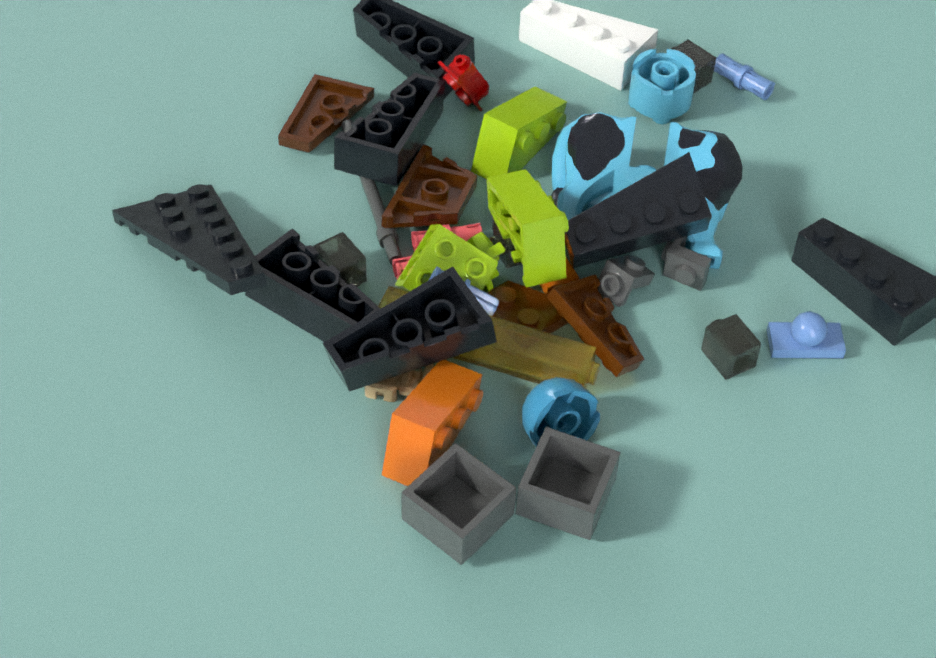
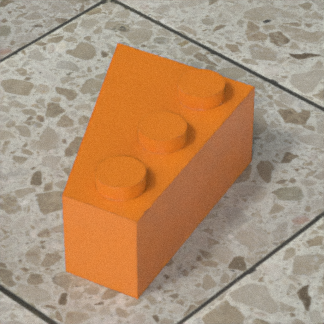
M447 360L440 361L433 367L392 413L382 476L409 486L452 446L471 412H476L481 404L484 394L480 390L482 374Z

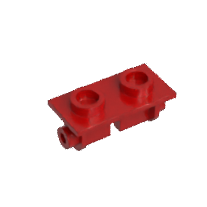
M457 55L447 67L439 61L438 64L446 73L442 78L456 91V96L467 107L472 103L479 111H482L483 109L478 102L488 95L490 86L481 73L478 72L471 59L466 55Z

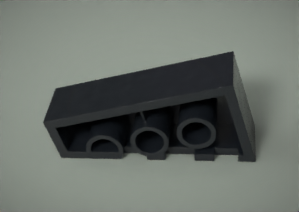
M361 0L353 9L356 36L408 78L413 73H419L444 80L442 77L446 73L438 62L441 61L447 67L457 55L468 56L475 65L474 38L393 0ZM446 82L444 99L453 90Z
M413 73L390 92L388 100L378 101L372 106V112L368 116L357 118L352 122V129L347 133L341 131L334 137V169L379 181L383 184L397 186L443 113L445 80Z
M690 153L684 154L568 220L569 229L568 232H565V246L572 268H578L706 231L712 215Z
M824 217L798 233L791 261L893 346L936 318V276Z
M293 228L255 256L265 272L267 285L245 291V296L323 342L381 309L354 284H347L341 279V272L333 265L328 267L319 259V252L311 245L305 246L300 241V235Z
M452 266L323 342V346L332 366L350 392L496 343L497 339L492 319Z

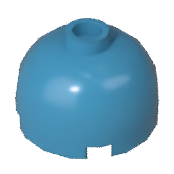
M559 377L547 379L535 386L527 395L522 406V425L531 442L536 447L546 427L587 441L594 434L600 421V413L597 410V404L599 403L588 389L574 379Z

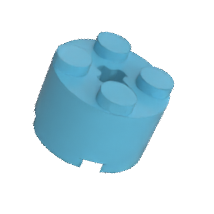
M649 49L639 54L635 58L632 68L628 99L629 106L639 113L652 118L658 124H667L671 119L686 113L692 103L696 81L695 64L692 59L684 53L673 49H667L666 53H656V49Z

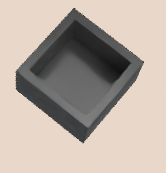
M546 427L519 483L515 514L591 540L615 483L621 452Z
M455 443L401 492L402 520L460 565H463L514 515L516 487Z

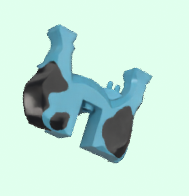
M602 112L584 114L562 129L557 137L552 157L553 193L551 197L557 208L565 212L567 220L656 171L654 167L648 165L629 166L636 117L620 118ZM670 122L664 166L684 154L690 153L712 215L708 229L687 236L685 247L711 258L710 268L719 269L723 251L715 244L714 234L718 222L723 219L732 194L742 180L743 166L733 142L726 134L707 130H691L677 122Z

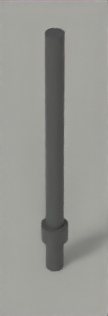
M352 120L342 122L343 132L347 133L352 129ZM359 176L377 226L376 236L379 245L385 248L388 260L392 265V259L402 257L398 246V233L396 228L381 227L385 208L375 180Z

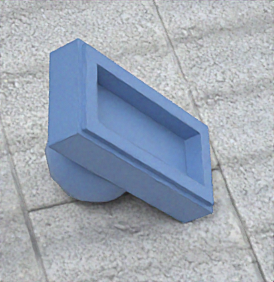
M811 311L800 313L793 322H768L766 331L771 358H844L846 348L840 323L826 322L821 315Z

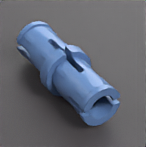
M724 53L720 54L713 63L714 67L712 70L715 73L732 81L736 88H744L762 100H767L774 90L775 83L754 72L753 67L750 65H742Z

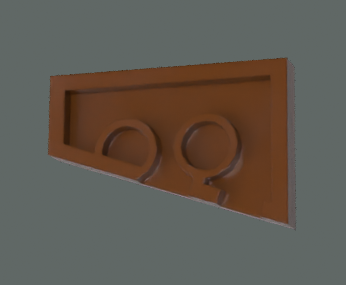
M314 74L278 135L279 145L310 153L335 132L343 121L349 120L374 99V88Z
M596 274L553 287L546 298L555 307L557 313L565 318L578 333L579 338L602 360V364L606 369L618 377L640 366L645 359L626 326L616 322L611 312L615 307L610 298H602L597 289L601 283Z

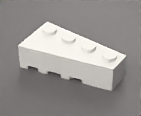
M533 0L520 14V42L620 91L631 81L635 58L646 50L656 49L658 29L554 0Z

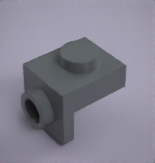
M687 236L675 239L674 242L668 241L661 255V259L665 261L663 276L701 291L707 281L711 258L685 248Z
M634 255L608 259L598 278L601 284L597 289L604 298H610L613 304L621 307L625 305L632 289L650 285L655 273L645 267L646 263L642 259Z

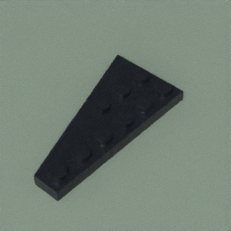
M211 184L194 185L188 188L187 191L176 194L163 193L157 195L153 200L112 210L115 223L120 226L128 225L130 232L136 236L140 234L146 236L148 244L176 261L184 260L187 268L191 271H202L206 274L207 281L230 295L267 285L265 272Z

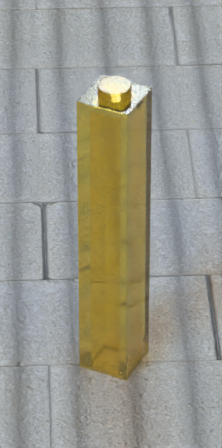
M388 286L378 307L383 308L409 291ZM490 315L497 342L451 357L537 384L547 379L559 377L574 379L585 388L588 384H595L600 364L595 362L597 348L595 346Z

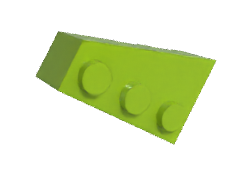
M534 86L484 113L471 172L486 179L487 177L521 170L563 128L566 121V114L564 112L567 101Z
M526 169L487 177L489 210L502 238H510L514 245L515 251H511V257L514 263L522 262L524 276H522V280L526 288L567 278L565 232H568L569 225L565 212L557 208L553 198L550 195L547 196L540 182L534 180Z

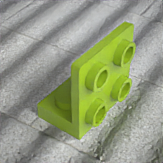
M434 224L430 225L396 281L395 286L408 293L427 282L436 267L446 271L453 266L463 281L469 279L472 286L483 290L498 266V261L442 225Z

